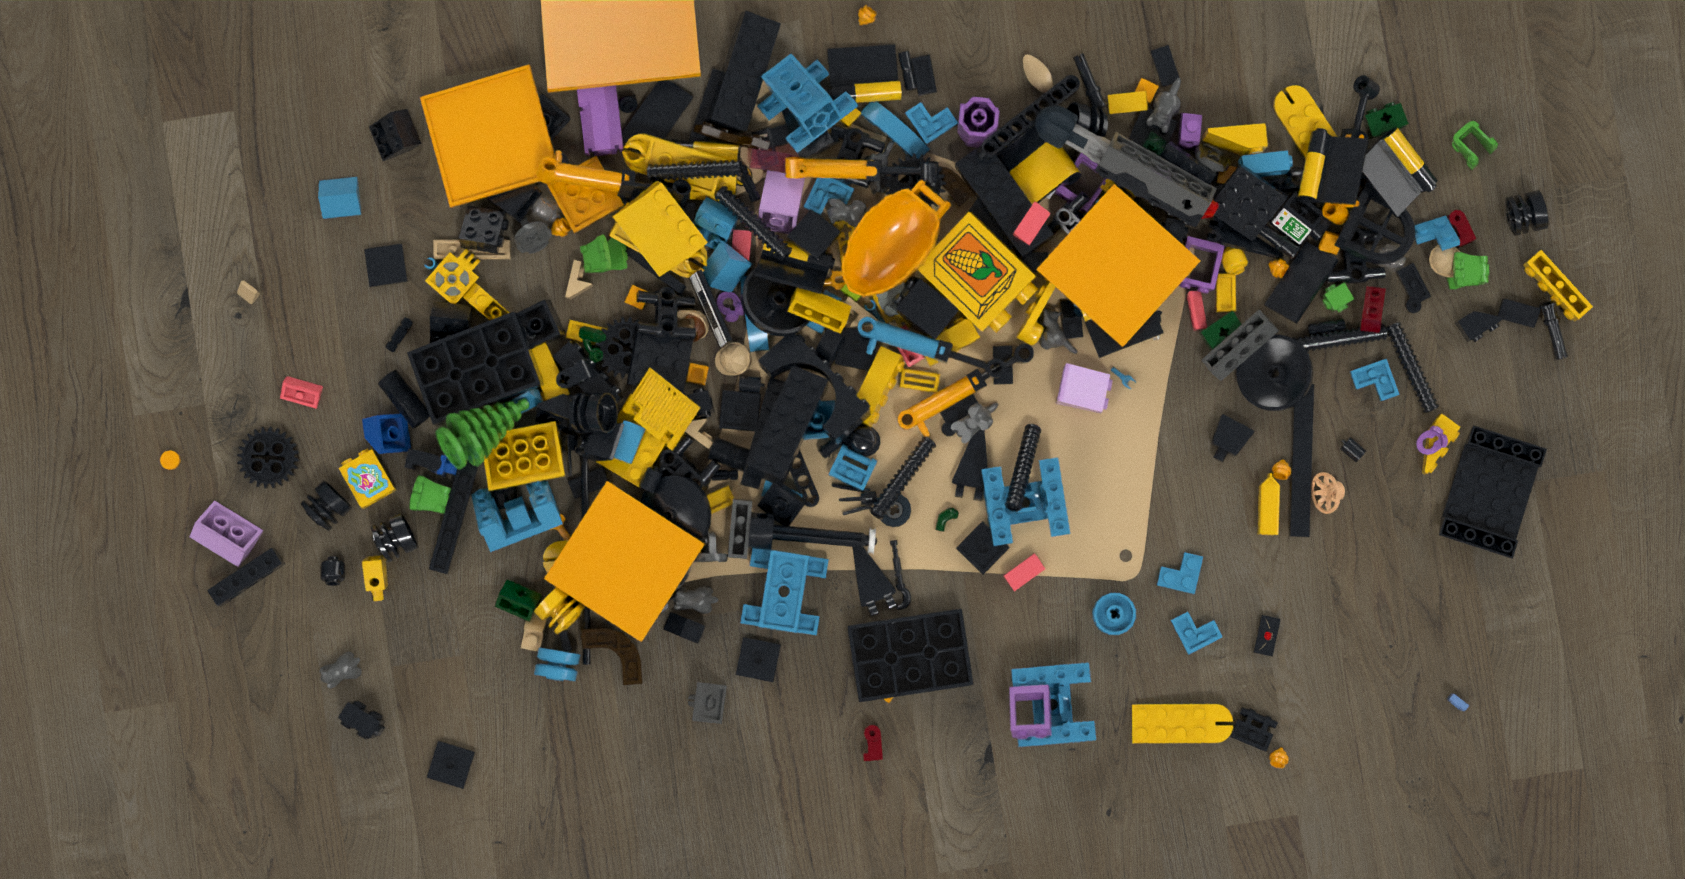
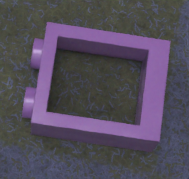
M1083 153L1079 155L1074 163L1077 168L1083 163L1093 171H1095L1098 165ZM1105 178V179L1103 180V182L1100 184V186H1101L1102 184L1105 185V184H1106L1105 180H1106V179H1109V178ZM1063 183L1056 189L1055 194L1065 201L1071 202L1077 195L1065 188L1066 184ZM1100 186L1090 201L1080 209L1084 214L1088 213L1103 191Z
M1187 236L1183 246L1188 250L1191 247L1215 253L1216 257L1210 283L1185 278L1179 287L1190 289V286L1198 288V292L1202 293L1213 291L1224 246Z
M1049 685L1010 687V719L1013 738L1026 739L1033 736L1045 738L1052 735ZM1044 700L1045 724L1017 726L1016 701Z

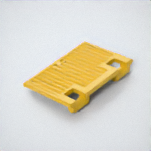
M649 368L622 411L633 416V420L659 441H664L667 447L673 450L701 407L652 368ZM634 404H636L640 408L639 411H637L633 407ZM667 431L672 433L674 436L672 438L666 434Z

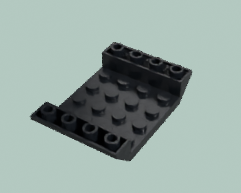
M1473 425L1464 443L1440 521L1439 535L1513 559L1519 541L1516 538L1538 468L1542 467L1547 449Z

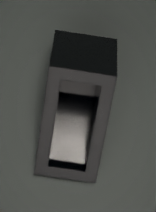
M670 612L663 630L699 644L706 626Z

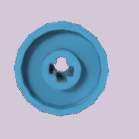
M1109 593L1100 597L1095 602L1092 610V619L1095 626L1101 632L1108 635H1120L1127 632L1133 626L1136 619V609L1133 602L1127 596L1121 593ZM1116 611L1117 616L1112 618V614L1110 612Z
M538 648L537 658L548 661V665L536 664L535 675L546 676L547 679L559 681H576L577 671L566 668V665H578L580 654Z

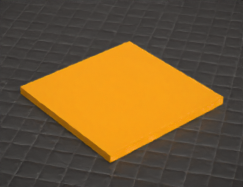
M529 64L420 97L451 208L540 182L537 178V171L541 159L544 157H555Z
M1113 184L1036 270L1123 347L1199 264L1200 260L1119 187Z
M607 481L544 579L642 642L705 544Z

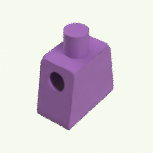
M1181 113L1178 147L1183 150H1196L1200 142L1202 115Z

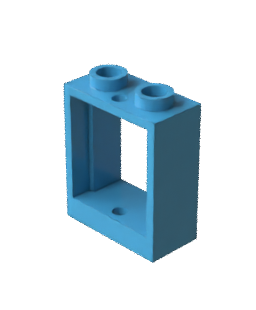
M1288 151L1243 155L1238 160V166L1241 163L1260 177L1285 175L1290 170V167L1293 166L1292 156L1288 155Z

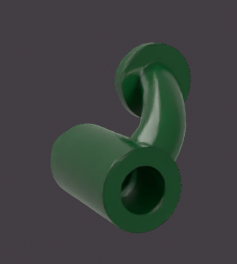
M582 326L579 330V337L583 340V345L589 353L590 360L592 362L601 361L603 352L599 348H593L591 341L596 343L605 341L606 335L602 330Z

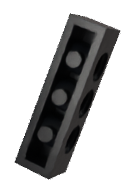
M270 548L207 591L215 604L222 607L286 564L277 550Z

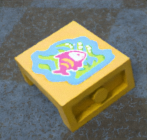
M368 448L358 453L359 457L352 460V458H349L342 462V467L339 468L362 509L367 508L397 490L377 458L376 452L373 449L369 451Z

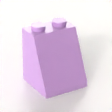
M767 170L758 219L761 218L762 223L765 222L766 226L771 228V231L790 234L797 226L805 177L786 178L785 173Z
M1066 363L1063 368L1056 404L1102 413L1103 409H1107L1109 399L1105 398L1106 392L1111 390L1113 380L1109 379L1110 374Z

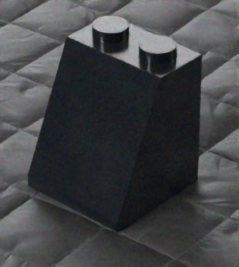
M910 278L904 284L905 288L901 293L894 296L890 307L919 333L936 339L959 309L920 278Z

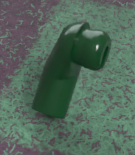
M949 507L940 512L935 530L944 532L946 522L958 518V510Z

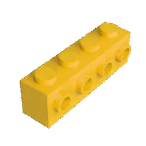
M1542 250L1535 253L1523 264L1526 274L1538 281V287L1543 292L1547 291L1551 296L1550 300L1556 301V306H1560L1564 310L1563 314L1570 321L1573 320L1575 322L1593 307Z
M882 346L857 394L860 399L864 398L871 406L869 408L871 415L862 422V424L869 427L877 423L880 416L879 411L887 403V394L890 389L894 388L897 381L895 378L905 365L902 355Z

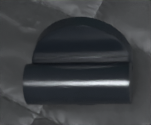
M635 94L618 100L619 109L622 112L631 113L637 108L638 103Z

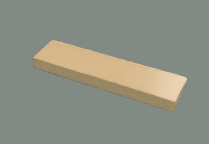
M434 240L433 259L443 260L450 252L458 258L466 248L460 247L459 240ZM504 240V245L502 248H499L498 254L468 249L469 252L464 257L467 259L473 254L475 257L472 260L511 259V240Z

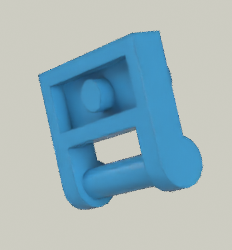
M843 444L828 475L864 491L878 460L874 458L871 460L848 449V446ZM844 455L868 466L867 471L842 460Z

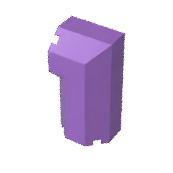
M616 85L577 89L578 104L581 107L580 116L585 155L590 156V152H594V156L617 154V149L622 152L624 149Z
M973 97L966 104H960L957 133L967 147L978 148L985 139L997 131L999 108L995 107L989 98Z

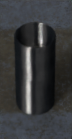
M396 369L378 382L377 385H379L389 400L392 401L393 405L410 424L412 429L418 427L430 417L427 407Z
M716 437L708 460H715L719 464L721 463L724 466L726 465L744 472L750 449Z

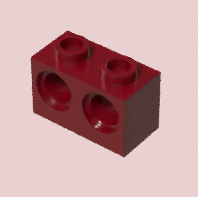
M1366 287L1360 331L1380 333L1385 288Z

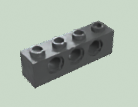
M1259 309L1206 355L1202 362L1215 377L1222 381L1279 330Z

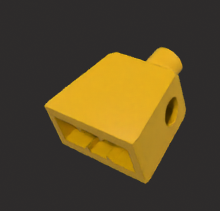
M383 555L367 556L362 561L365 590L371 591L372 601L384 600L383 590L388 587L386 559ZM373 578H377L379 583L374 582Z

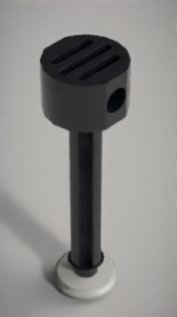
M751 512L748 548L771 550L772 540L859 547L860 549L868 546L867 555L870 552L874 555V548L877 544V538H875L876 528L874 530L870 528L869 535H865L863 532L774 525L775 514Z

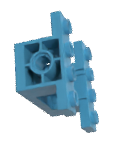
M789 54L761 76L772 95L757 105V107L769 121L786 107L792 112L800 127L785 139L798 153L857 108L858 105L846 91L834 101L831 99L830 95L819 84L829 73L818 60L805 69L792 54Z
M1058 457L1039 460L1042 480L1027 484L1024 496L1030 501V505L1028 508H1022L1020 511L1015 512L1005 507L1010 486L1004 487L1001 466L981 470L984 483L985 505L989 528H991L993 546L1013 543L1010 525L1048 519L1051 537L1070 534Z
M547 480L526 485L530 494L529 499L533 506L532 510H527L522 496L504 503L505 511L509 518L506 520L502 519L492 493L488 488L479 489L471 494L478 528L481 536H484L490 552L563 524L559 507Z
M752 549L750 566L768 569L762 607L743 604L741 623L788 632L817 635L820 616L802 614L800 611L806 575L826 578L829 559L774 550ZM781 586L789 588L790 593L787 597L779 595V588Z
M1089 663L1011 669L1013 687L1049 685L1050 699L1057 701L1056 709L1051 710L1052 735L1045 738L1033 736L1026 739H1018V747L1096 740L1094 721L1073 722L1070 684L1091 682ZM1032 700L1034 725L1045 724L1044 700Z

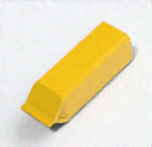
M1268 473L1267 478L1259 485L1257 535H1279L1280 485L1272 477V473Z

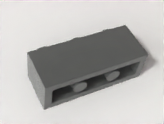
M733 499L728 558L747 559L752 500Z

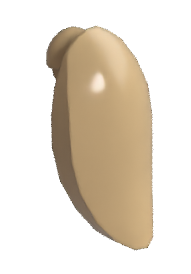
M1025 55L1023 57V68L1027 79L1037 90L1046 93L1053 87V80L1048 68L1037 58Z

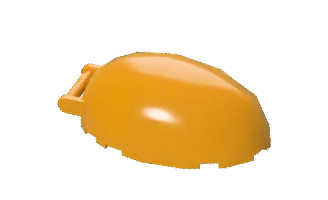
M920 180L912 190L903 189L884 197L876 206H873L863 216L850 236L847 244L848 248L845 256L842 258V277L848 290L867 297L882 294L906 281L925 263L936 245L940 231V219L949 209L951 203L949 201L945 202L927 187L923 180ZM920 191L940 207L937 212L917 196Z

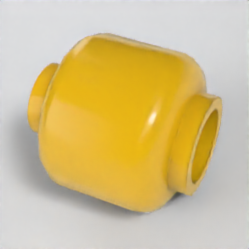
M1227 247L1223 251L1221 263L1227 273L1239 275L1245 271L1244 268L1247 266L1248 260L1243 250Z

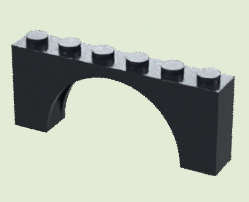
M799 333L784 336L758 360L759 367L772 380L781 373L791 370L793 365L801 369L815 371L828 379L835 390L836 402L832 415L823 425V430L838 445L871 415L869 409L871 406L864 398L860 399L857 396L858 393L851 385L847 386L843 382L844 378L838 372L834 373L830 369L831 365L825 359L821 360L817 356L818 352L812 346L808 347L804 343L806 341Z

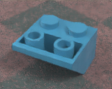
M706 197L698 209L693 224L708 242L706 246L715 250L722 240L725 243L728 242L738 220L736 215H732V211H728V208Z

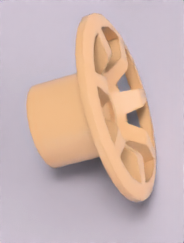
M1321 472L1314 476L1311 482V498L1315 507L1320 512L1325 514L1333 513L1338 508L1340 500L1344 498L1345 488L1331 474ZM1324 476L1323 482L1319 479V477ZM1315 483L1317 484V486L1321 488V490L1314 491ZM1315 495H1321V498L1318 500V503L1316 501ZM1332 501L1335 502L1333 508H1331ZM1324 502H1326V503H1325V506H1326V509H1327V510H1324V509L1321 507Z

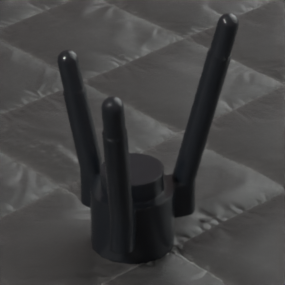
M576 435L561 436L562 454L563 449L564 452H567L569 477L572 476L571 452L575 451Z
M834 483L831 485L839 489L862 492L860 497L839 498L840 502L860 501L861 505H864L844 511L843 515L869 510L873 506L872 504L877 502L876 491H871L870 488H864V491H861L852 486Z

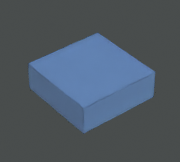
M1450 694L1447 698V701L1460 711H1466L1469 707L1468 704L1455 694Z

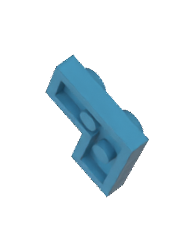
M921 102L905 112L926 145L958 124L948 107L933 117L930 116Z
M817 178L804 208L807 210L811 209L821 216L829 199H839L848 204L854 188L832 178Z
M1446 215L1415 225L1414 240L1417 245L1436 239L1442 251L1460 245V239Z
M1387 359L1350 371L1355 389L1374 384L1380 402L1400 395Z
M1184 552L1180 571L1161 566L1157 586L1195 594L1203 557Z
M1189 612L1170 620L1188 655L1223 637L1214 620L1199 628H1196Z

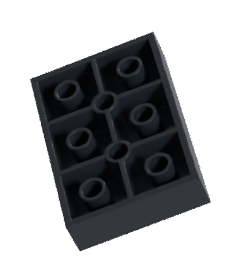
M511 312L407 352L432 424L437 426L446 423V417L451 413L458 414L459 411H470V409L474 408L483 409L484 406H491L544 385L517 312Z
M962 609L847 626L859 702L974 685Z

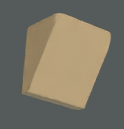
M246 281L240 282L237 291L238 295L250 304H253L260 295V292Z

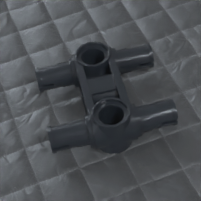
M833 125L838 138L843 139V144L836 159L860 160L866 148L878 153L884 151L885 143L870 138L868 133L862 132L858 128L850 127L846 129ZM855 135H861L860 141L853 142L852 140ZM832 178L847 185L853 183L868 189L871 181H866V179Z
M1082 191L1071 202H1066L1054 214L1053 220L1048 224L1053 235L1061 228L1069 234L1083 219L1084 216L1079 210L1090 200L1085 192ZM1063 211L1068 212L1069 219L1063 216Z
M1360 227L1355 231L1357 241L1351 242L1365 248V241H1375L1378 233ZM1343 250L1345 268L1332 271L1327 278V282L1344 281L1347 284L1365 283L1369 279L1385 278V267L1368 268L1366 261ZM1352 270L1360 272V279L1352 277Z
M663 287L661 290L654 292L638 290L636 296L637 303L642 302L655 306V324L638 322L637 334L652 335L661 343H669L678 338L694 340L696 335L695 328L682 327L677 324V307L694 308L695 296L678 295L670 287Z
M685 433L673 450L668 448L661 453L658 459L659 464L656 467L659 468L658 471L663 475L668 471L672 475L684 476L694 482L698 479L701 483L700 487L705 492L709 487L712 476L721 466L715 460H711L703 471H700L684 456V452L694 442V439ZM671 453L674 455L672 463L668 460V456Z

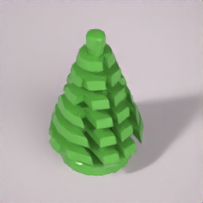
M522 398L516 404L513 401L505 402V407L503 404L496 403L493 408L487 405L483 407L484 409L474 408L470 409V411H459L458 414H449L446 417L448 429L445 427L438 428L436 430V438L451 464L461 470L466 466L469 459L473 466L476 465L478 467L484 461V458L491 454L492 449H496L499 445V439L502 440L505 437L507 430L510 431L514 427V421L517 422L521 418V411L529 408L527 399Z

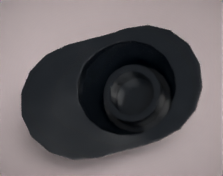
M862 423L841 441L844 445L848 446V449L863 456L875 454L881 444L878 432L874 428Z

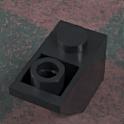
M1473 311L1457 321L1455 325L1467 342L1473 340L1475 343L1484 337L1482 333L1486 330L1492 332L1500 326L1498 323L1502 321V318Z

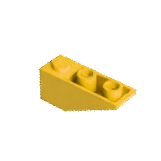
M476 283L463 295V298L488 320H493L510 313Z
M1439 414L1431 425L1438 426L1443 430V434L1447 436L1448 444L1450 441L1454 442L1460 434L1458 432L1460 426L1443 414ZM1438 437L1426 438L1425 448L1431 449L1434 442L1438 440ZM1440 448L1434 454H1424L1422 474L1432 473L1438 465L1436 463L1439 457L1443 458L1449 448Z

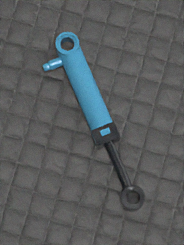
M871 317L862 318L858 323L859 334L865 338H870L866 351L869 355H872L877 341L933 358L947 364L948 358L983 368L992 379L1002 377L1006 370L1005 363L1000 359L995 358L986 362L952 351V343L914 333L874 320ZM870 323L873 329L870 332H864L862 325ZM991 365H1000L1001 372L998 374L992 373Z

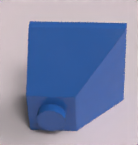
M401 414L376 415L362 419L364 437L379 454L408 452L409 448L411 449L408 422Z

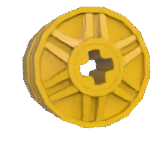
M556 587L538 605L534 613L543 621L551 616L553 619L548 626L552 628L558 623L559 625L554 630L558 635L563 630L568 629L580 617L585 605L580 603L575 608L574 605L577 600L573 598L571 601H567L566 599L569 595Z

